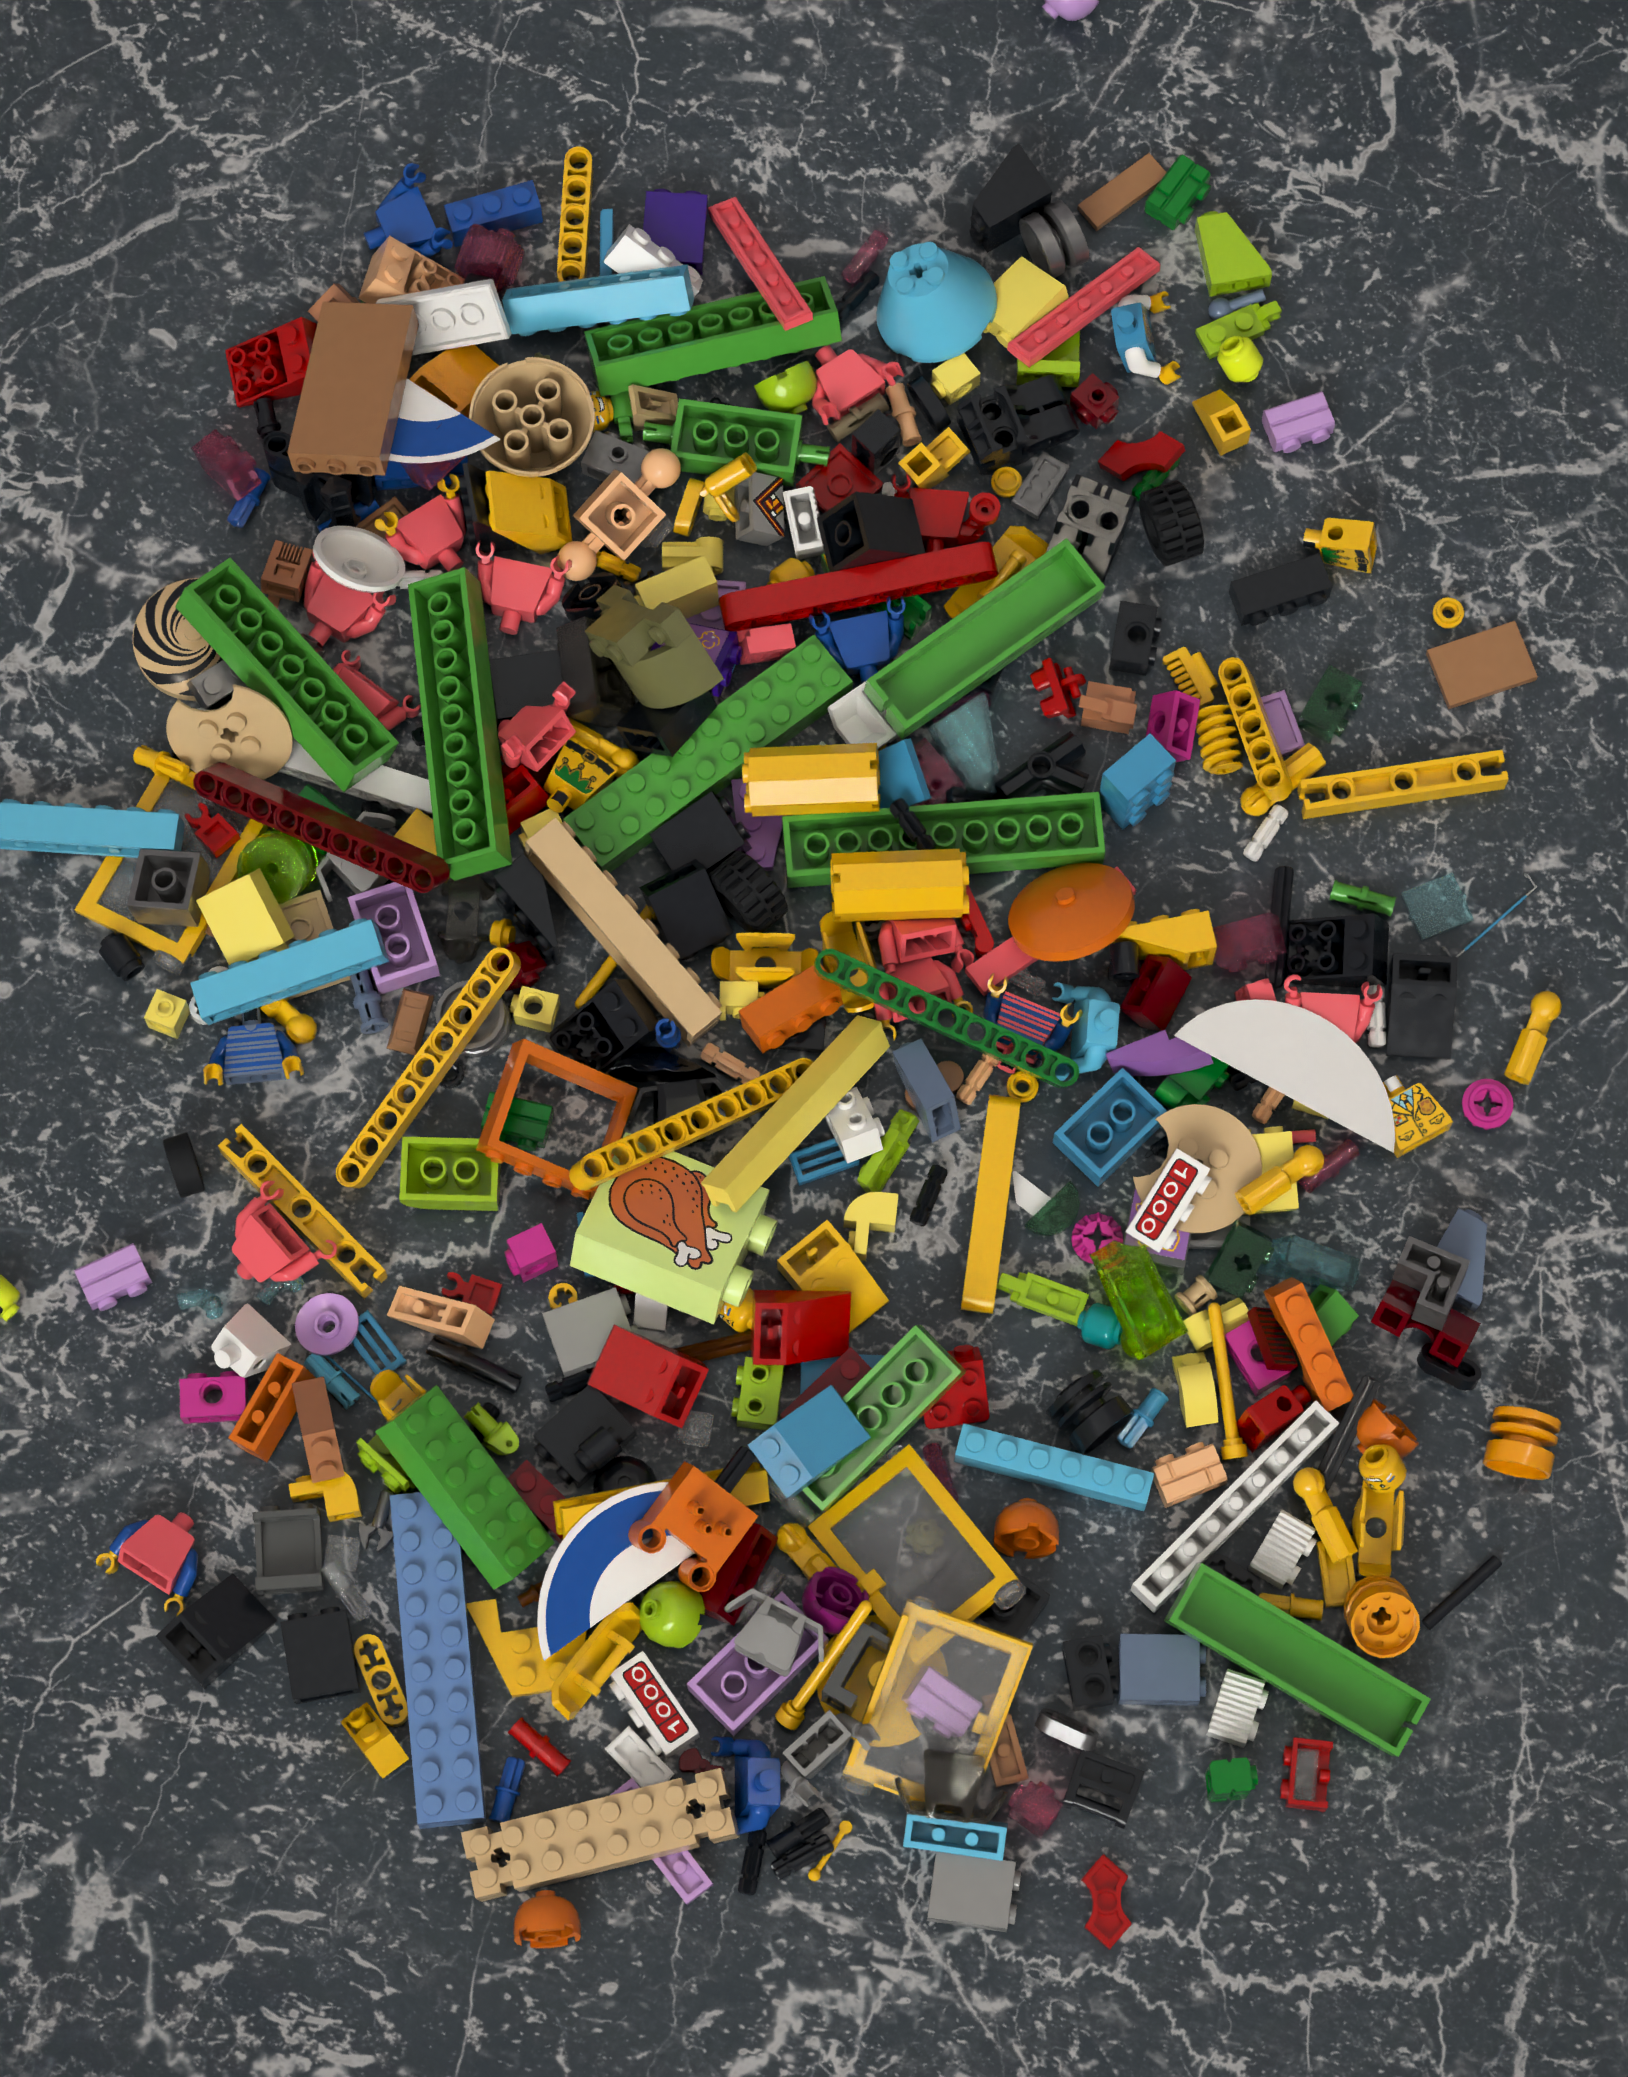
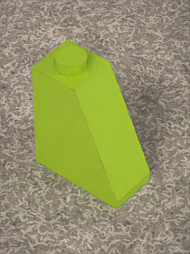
M1210 211L1202 214L1201 217H1197L1195 234L1209 297L1270 287L1272 278L1271 268L1227 212L1218 213Z

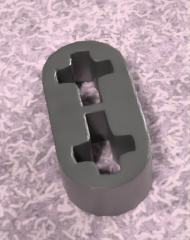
M1042 1709L1035 1723V1727L1041 1732L1084 1751H1092L1099 1737V1733L1092 1727L1051 1709Z

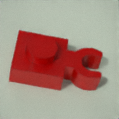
M200 802L197 805L202 813L201 817L192 818L187 813L185 818L191 828L197 829L194 833L196 838L218 858L241 838L239 833L219 813L211 818L207 806Z
M448 1272L447 1278L455 1281L457 1287L454 1290L442 1288V1295L449 1299L462 1297V1302L476 1305L492 1317L503 1288L502 1284L471 1274L469 1283L463 1281L459 1274Z

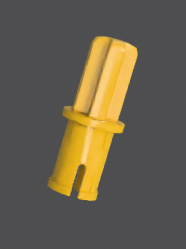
M145 745L138 746L134 751V762L150 768L154 774L159 776L166 774L180 781L187 779L190 767L184 762L172 758L169 752H158Z
M1259 1593L1258 1595L1292 1617L1317 1619L1318 1621L1322 1619L1324 1600L1295 1597L1294 1593H1291L1290 1596Z

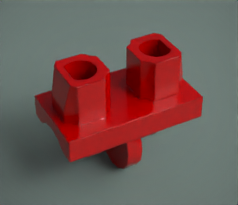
M1052 658L1043 660L1044 667L1030 674V677L1038 692L1049 687L1052 689L1053 696L1040 701L1044 716L1053 718L1064 715L1068 719L1076 716L1077 714L1069 691L1073 699L1081 697L1079 687L1086 683L1084 675H1074L1072 667H1066L1063 669L1064 678L1058 663H1053Z

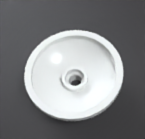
M333 526L321 531L315 539L313 554L320 568L331 579L347 588L366 593H378L393 589L402 581L405 573V563L402 556L388 541L375 533L358 527Z

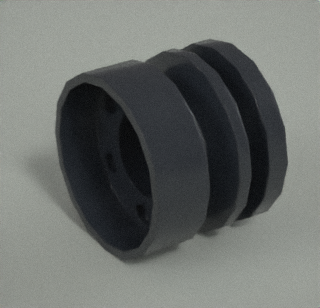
M1099 1369L1076 1379L1068 1385L1046 1411L1051 1420L1065 1413L1057 1423L1059 1430L1074 1423L1076 1428L1070 1434L1068 1440L1079 1454L1083 1455L1090 1453L1110 1438L1134 1414V1411L1122 1396L1114 1397L1106 1402L1104 1397L1112 1388L1110 1382L1095 1388L1104 1377Z

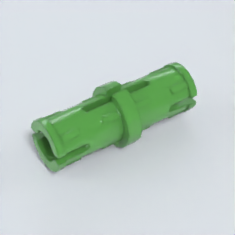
M1335 880L1329 900L1357 906L1356 910L1363 911L1364 908L1391 917L1396 897L1370 891L1368 886L1363 885L1360 888Z

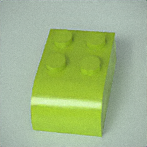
M402 1137L399 1200L406 1206L421 1209L499 1211L501 1164L492 1162L491 1158L485 1156L486 1154L476 1150L480 1138Z

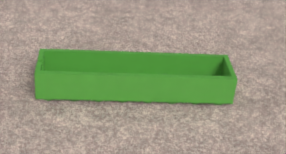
M1066 538L867 679L864 692L880 713L887 710L885 719L901 740H903L1101 599L1105 585Z
M1196 1563L1164 1619L1166 1623L1390 1756L1399 1757L1413 1732L1408 1727H1402L1403 1723L1417 1725L1431 1698L1203 1563Z

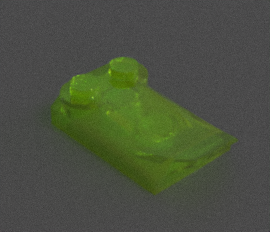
M1114 1240L1090 1254L1104 1290L1123 1329L1120 1343L1127 1355L1137 1358V1360L1146 1358L1188 1332L1145 1244L1129 1246Z

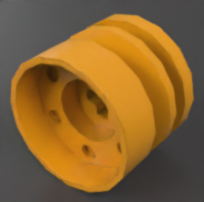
M1514 1406L1495 1407L1492 1418L1496 1422L1490 1425V1431L1502 1439L1488 1440L1483 1464L1494 1471L1518 1478L1533 1480L1549 1479L1555 1455L1542 1447L1556 1446L1558 1437L1554 1434L1559 1433L1561 1421L1549 1414L1531 1408Z
M1385 1575L1367 1576L1357 1581L1347 1592L1343 1603L1344 1618L1357 1646L1365 1653L1378 1658H1391L1406 1652L1416 1641L1420 1630L1419 1614L1406 1588L1395 1578ZM1379 1607H1384L1385 1610H1380L1379 1615H1374L1373 1612H1378Z

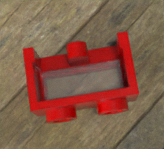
M1293 1737L1291 1746L1285 1745L1283 1765L1289 1766L1288 1779L1282 1778L1280 1787V1798L1286 1799L1285 1807L1320 1812L1327 1810L1328 1801H1326L1327 1785L1330 1781L1329 1761L1330 1752L1333 1749L1332 1741Z

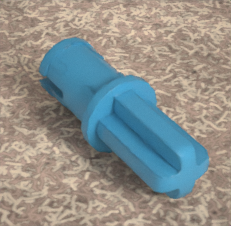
M1151 1388L1150 1393L1138 1409H1133V1416L1117 1435V1440L1121 1445L1129 1449L1133 1448L1146 1429L1153 1427L1154 1418L1165 1403L1169 1401L1163 1392L1156 1388Z

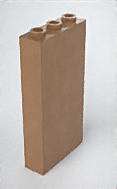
M322 302L287 452L294 472L305 474L312 472L331 473L334 475L359 474L363 476L386 475L419 326L413 305Z

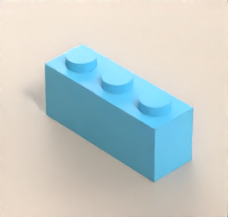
M909 1809L903 1847L1003 1861L1008 1823Z

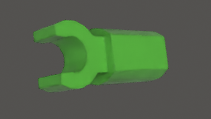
M629 391L610 395L614 413V424H618L619 435L622 441L633 443L631 428L633 419Z

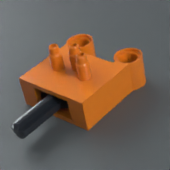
M740 1446L715 1481L694 1465L684 1461L644 1517L631 1525L628 1533L631 1544L644 1552L656 1553L664 1547L666 1543L665 1531L698 1555L696 1558H688L680 1564L678 1569L679 1580L684 1585L698 1592H705L712 1588L716 1581V1573L758 1517L757 1514L730 1494L756 1459L754 1453L747 1447ZM647 1529H652L653 1537L651 1541L643 1544V1533ZM701 1567V1578L697 1582H693V1571Z

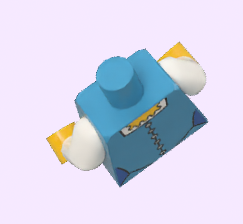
M1162 291L1152 296L1127 295L1120 300L1118 307L1111 309L1116 348L1127 373L1133 372L1153 378L1159 376V379L1165 385L1181 378L1180 375L1174 372L1180 368L1176 361H1172L1163 367L1157 363L1148 311L1150 310L1156 314L1170 309L1171 306H1166L1162 301V298L1169 296L1166 291Z

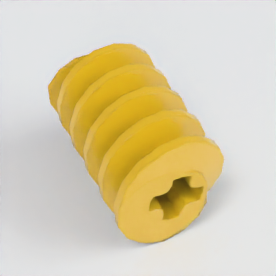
M1213 705L1198 711L1196 733L1200 736L1198 738V745L1202 747L1200 756L1205 759L1202 767L1210 774L1222 775L1243 768V763L1233 762V759L1241 756V751L1231 750V747L1236 746L1239 740L1237 738H1229V735L1237 731L1236 727L1226 725L1234 721L1232 714H1224L1225 711L1230 709L1229 705Z

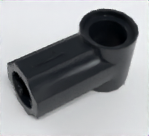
M1130 941L1113 943L1109 946L1108 979L1113 981L1117 987H1128L1132 980L1140 976L1138 944Z

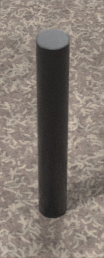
M1493 1555L1421 1620L1422 1623L1431 1630L1501 1567V1561Z

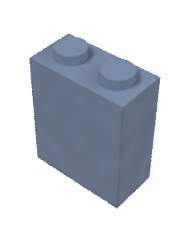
M1120 1634L1118 1638V1704L1198 1706L1200 1697H1206V1677H1200V1664L1206 1663V1646L1188 1635Z

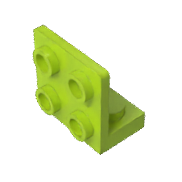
M1080 331L1030 368L1017 358L1016 385H1022L1047 375H1056L1061 387H1078L1080 377Z
M377 1434L368 1444L362 1438L357 1440L356 1444L359 1449L357 1455L361 1458L360 1462L373 1474L377 1470L381 1472V1477L385 1480L384 1484L395 1494L400 1492L406 1494L413 1493L417 1489Z

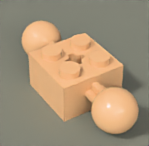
M658 448L647 453L641 463L642 476L635 484L622 472L614 469L572 515L590 533L583 541L569 542L560 549L558 553L560 555L557 562L558 567L564 570L567 560L570 559L572 561L571 569L563 575L565 578L572 581H582L591 576L597 565L596 553L603 545L616 557L625 561L665 517L666 513L648 496L655 488L670 487L678 480L681 465L678 457L672 451ZM624 508L622 511L624 519L622 521L614 520V512L617 509L621 510Z

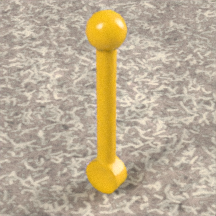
M842 1821L840 1823L839 1832L832 1841L834 1850L844 1835L851 1832L852 1824L849 1821ZM833 1852L824 1857L822 1856L816 1867L809 1870L808 1878L811 1881H818L820 1879V1872Z

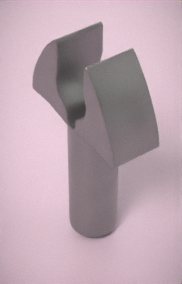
M389 1490L381 1491L373 1522L367 1526L359 1524V1535L365 1550L368 1547L369 1537L376 1530H378L380 1535L377 1553L383 1551L393 1540V1532L387 1531L385 1527L390 1509V1495H393Z

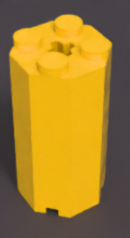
M877 743L750 748L749 752H744V764H742L743 783H746V794H744L745 813H752L754 817L880 811L881 794H878L880 765Z
M960 848L831 853L830 876L831 893L834 901L832 902L833 922L962 917V914H969V897L966 895V885H969V868L966 866V852H960Z

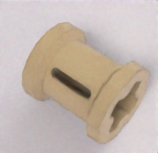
M1198 1275L1195 1278L1196 1282L1183 1293L1178 1292L1174 1296L1178 1304L1189 1316L1196 1314L1197 1310L1210 1299L1215 1300L1218 1297L1213 1286L1202 1275Z

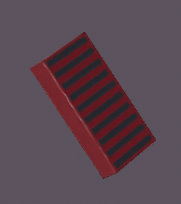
M1253 1307L1249 1310L1247 1315L1267 1370L1292 1371L1296 1368L1298 1364L1288 1336L1276 1321L1271 1308Z

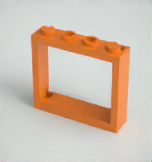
M521 1039L512 1044L476 1150L486 1154L485 1156L491 1158V1161L494 1163H508L514 1166L513 1170L526 1176L534 1174L543 1178L542 1182L550 1187L560 1188L562 1186L571 1190L572 1196L589 1200V1198L594 1197L598 1186L589 1190H580L571 1183L569 1178L570 1170L499 1140L525 1062L617 1102L602 1147L621 1139L638 1088L527 1039Z

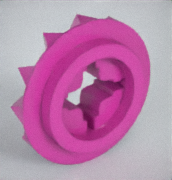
M1481 1079L1473 1082L1465 1090L1461 1102L1464 1117H1467L1473 1126H1478L1485 1130L1499 1128L1509 1120L1513 1111V1098L1510 1091L1504 1084L1493 1079ZM1487 1093L1490 1103L1497 1106L1491 1108L1488 1116L1484 1112V1107L1477 1104L1483 1102Z
M1098 1212L1085 1215L1075 1224L1071 1241L1074 1251L1082 1260L1091 1264H1104L1113 1260L1119 1254L1123 1245V1234L1121 1226L1117 1224L1112 1216H1106ZM1097 1226H1099L1102 1236L1111 1238L1102 1240L1098 1251H1096L1094 1240L1088 1238V1235H1094Z

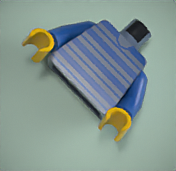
M259 1008L242 1013L241 1026H231L228 1028L227 1035L221 1037L210 1057L209 1064L203 1069L204 1084L207 1085L209 1079L216 1078L218 1079L219 1086L223 1085V1074L227 1085L290 1079V1072L295 1070L300 1071L301 1076L304 1075V1069L295 1045L283 1031L276 1030L273 1023L261 1024Z

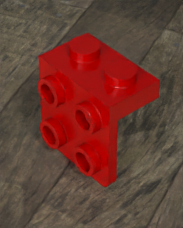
M960 1345L955 1347L954 1350L947 1351L967 1372L924 1414V1422L928 1429L963 1425V1423L983 1422L988 1420L990 1416L983 1359L979 1347Z

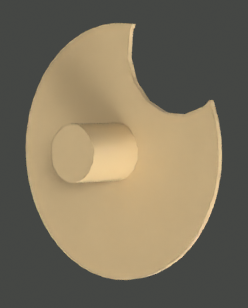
M233 684L234 691L231 700L216 710L204 711L191 708L179 699L174 703L167 718V738L176 756L195 773L215 763L223 762L265 780L281 770L290 757L293 735L287 717L273 701L255 690Z
M1201 1104L1176 1107L1157 1117L1155 1120L1159 1122L1167 1135L1168 1152L1165 1161L1159 1169L1150 1175L1133 1176L1134 1185L1141 1202H1144L1174 1151L1179 1149L1210 1168L1207 1175L1212 1179L1202 1195L1196 1192L1190 1203L1195 1207L1185 1223L1179 1219L1174 1229L1188 1233H1208L1225 1228L1238 1220L1245 1212L1237 1202L1235 1192L1262 1175L1260 1152L1255 1139L1247 1127L1230 1113L1217 1107Z

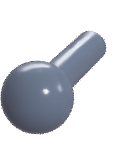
M1259 289L1231 300L1216 298L1210 303L1208 312L1215 321L1250 304L1253 305L1265 301L1266 297L1263 289Z

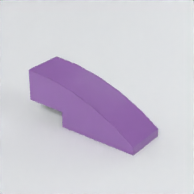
M1166 1030L1106 1053L1113 1073H1117L1121 1068H1124L1131 1076L1172 1075L1213 1064L1211 1055L1177 1037L1169 1040Z

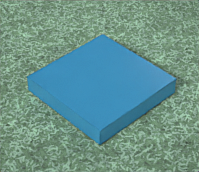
M911 738L904 739L878 751L880 765V785L878 794H881L880 809L890 808V805L899 798H903L909 806H915L931 799Z

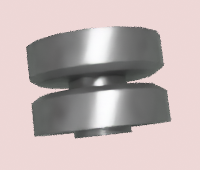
M1057 200L1045 206L1043 216L1033 212L1020 219V233L1035 266L1053 278L1064 274L1066 264L1075 268L1089 260V249L1080 225L1062 200Z
M469 980L457 982L445 990L437 1003L435 1012L437 1024ZM482 982L478 988L481 998L486 997L491 991V986L485 982ZM502 998L499 999L461 1053L462 1055L478 1058L491 1055L503 1046L509 1037L512 1020L510 1010ZM469 1007L464 1008L460 1013L459 1019L462 1024L468 1023L472 1018V1012ZM446 1034L444 1039L452 1047L453 1037L451 1034Z

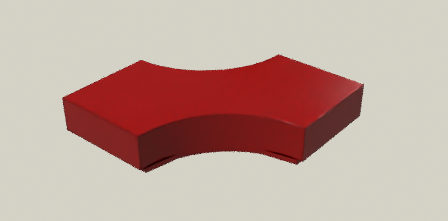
M1160 431L1154 437L1139 443H1126L1117 439L1098 460V464L1103 470L1125 481L1133 474L1144 470L1167 472L1186 450L1184 444Z
M1103 1854L1081 1879L1088 1888L1092 1898V1913L1084 1928L1110 1950L1132 1923L1124 1914L1121 1906V1890L1128 1875Z

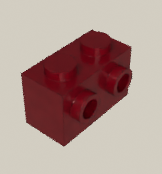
M1148 954L1140 968V976L1132 983L1120 1006V1010L1141 1028L1163 1031L1170 1022L1192 977L1171 958Z

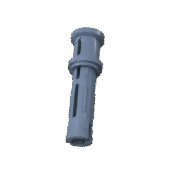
M368 969L350 975L356 995L353 1005L355 1009H358L362 1021L360 1026L361 1032L363 1034H373L386 1029L389 1023L387 1018L383 1017L379 1003L382 999L380 994L373 989Z

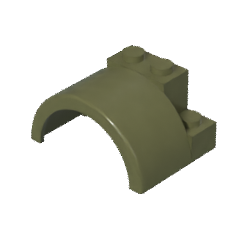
M613 585L596 600L602 612L600 613L601 617L585 630V633L591 640L589 646L599 657L604 656L613 661L642 705L654 709L678 706L703 695L724 679L678 607L661 602L654 610L640 606L630 590ZM655 642H657L660 645H662L663 643L666 644L660 648L650 651Z

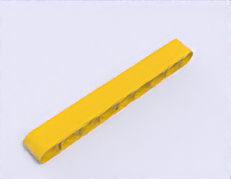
M497 947L486 955L338 1163L335 1175L341 1185L350 1188H362L373 1178L521 968V961L515 952ZM507 955L510 960L509 966L506 970L500 972L497 968V961L501 956ZM488 981L491 991L486 997L481 998L478 988L482 982ZM469 1007L472 1012V1018L468 1023L462 1024L459 1019L460 1013L464 1008ZM446 1034H451L453 1037L452 1047L444 1051L441 1047L442 1037ZM428 1060H432L434 1071L430 1076L425 1077L422 1072L423 1064ZM412 1086L415 1089L416 1096L412 1102L406 1103L403 1097L404 1091ZM393 1112L397 1117V1123L392 1129L388 1130L385 1125V1118L389 1113ZM371 1139H375L378 1143V1150L374 1155L370 1156L367 1153L366 1145ZM356 1165L359 1168V1177L356 1181L351 1182L348 1178V1170L351 1166Z
M808 1058L797 1059L588 1153L571 1167L569 1171L570 1181L580 1190H589L768 1109L798 1079L796 1072L802 1075L813 1061ZM770 1083L777 1088L778 1093L771 1089ZM744 1095L749 1097L752 1105L746 1102ZM717 1107L724 1110L726 1117L719 1113ZM691 1118L698 1122L699 1128L692 1124ZM665 1130L671 1133L673 1141L667 1138ZM638 1142L646 1147L647 1153L639 1148ZM611 1154L617 1156L620 1165L612 1160ZM584 1166L590 1168L593 1177L587 1175Z

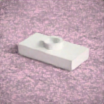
M630 1726L605 1748V1751L640 1787L669 1781L675 1775Z

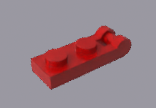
M966 885V895L969 897V914H962V917H959L965 932L971 931L975 939L974 953L976 958L979 959L993 950L994 940L969 885Z

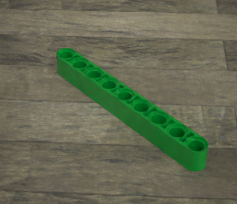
M825 949L818 954L814 961V971L823 980L1052 1086L1066 1088L1078 1079L1079 1067L1072 1059L834 949ZM824 956L835 958L838 964L837 970L833 973L823 971L820 966L821 958ZM856 969L862 970L867 976L866 984L860 987L853 985L849 977L851 971ZM890 983L895 987L896 996L894 999L885 1000L880 996L879 987L881 984ZM915 996L922 998L925 1002L924 1012L920 1014L913 1013L908 1006L910 998ZM948 1010L954 1015L955 1021L951 1027L940 1025L938 1022L940 1011ZM975 1023L983 1028L984 1035L980 1041H974L967 1035V1028L970 1024ZM1000 1037H1006L1013 1043V1049L1010 1054L1005 1055L998 1051L996 1043ZM1029 1051L1040 1053L1042 1064L1039 1068H1032L1027 1064L1026 1054ZM1059 1064L1067 1065L1070 1068L1071 1078L1069 1081L1063 1082L1057 1079L1055 1069Z

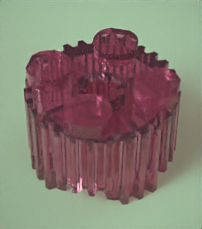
M473 224L466 233L454 269L459 273V276L465 279L468 273L493 278L496 290L500 292L503 286L507 287V285L511 286V284H514L525 251L521 248L520 244H516L517 242L514 241L515 234L511 231L500 228L496 233L493 230L485 229L483 226Z

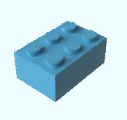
M1151 733L1102 774L1099 791L1101 807L1122 830L1129 824L1132 826L1137 825L1147 815L1145 811L1153 804L1159 806L1170 795L1168 791L1172 786L1171 782L1174 776L1176 760Z
M1121 1068L1054 1133L1052 1143L1099 1187L1161 1127L1155 1119L1167 1112V1110L1124 1068Z

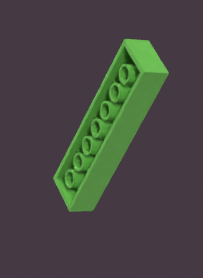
M825 276L793 283L811 309L813 320L787 331L783 329L759 291L692 306L691 311L681 316L662 314L657 315L656 318L651 320L635 319L584 331L589 361L600 397L628 391V386L632 384L649 387L658 383L677 381L684 377L707 374L723 368L737 367L741 364L758 360H768L771 357L798 353L802 350L828 346L842 341L838 311Z
M228 558L184 588L175 606L178 611L248 688L266 696L282 710L290 723L293 737L343 792L389 760L399 742L231 558Z

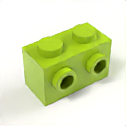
M745 1357L744 1366L738 1365L736 1385H741L740 1398H733L731 1417H737V1427L768 1430L777 1423L784 1365H753L752 1357Z

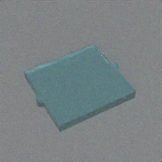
M1453 873L1401 893L1410 913L1408 918L1413 920L1422 941L1474 920L1465 901L1466 894L1461 892Z

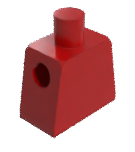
M1282 1385L1244 1411L1237 1421L1238 1435L1242 1437L1252 1453L1286 1430L1304 1412L1303 1406L1311 1401L1309 1392L1302 1385L1297 1386L1291 1391L1286 1385Z

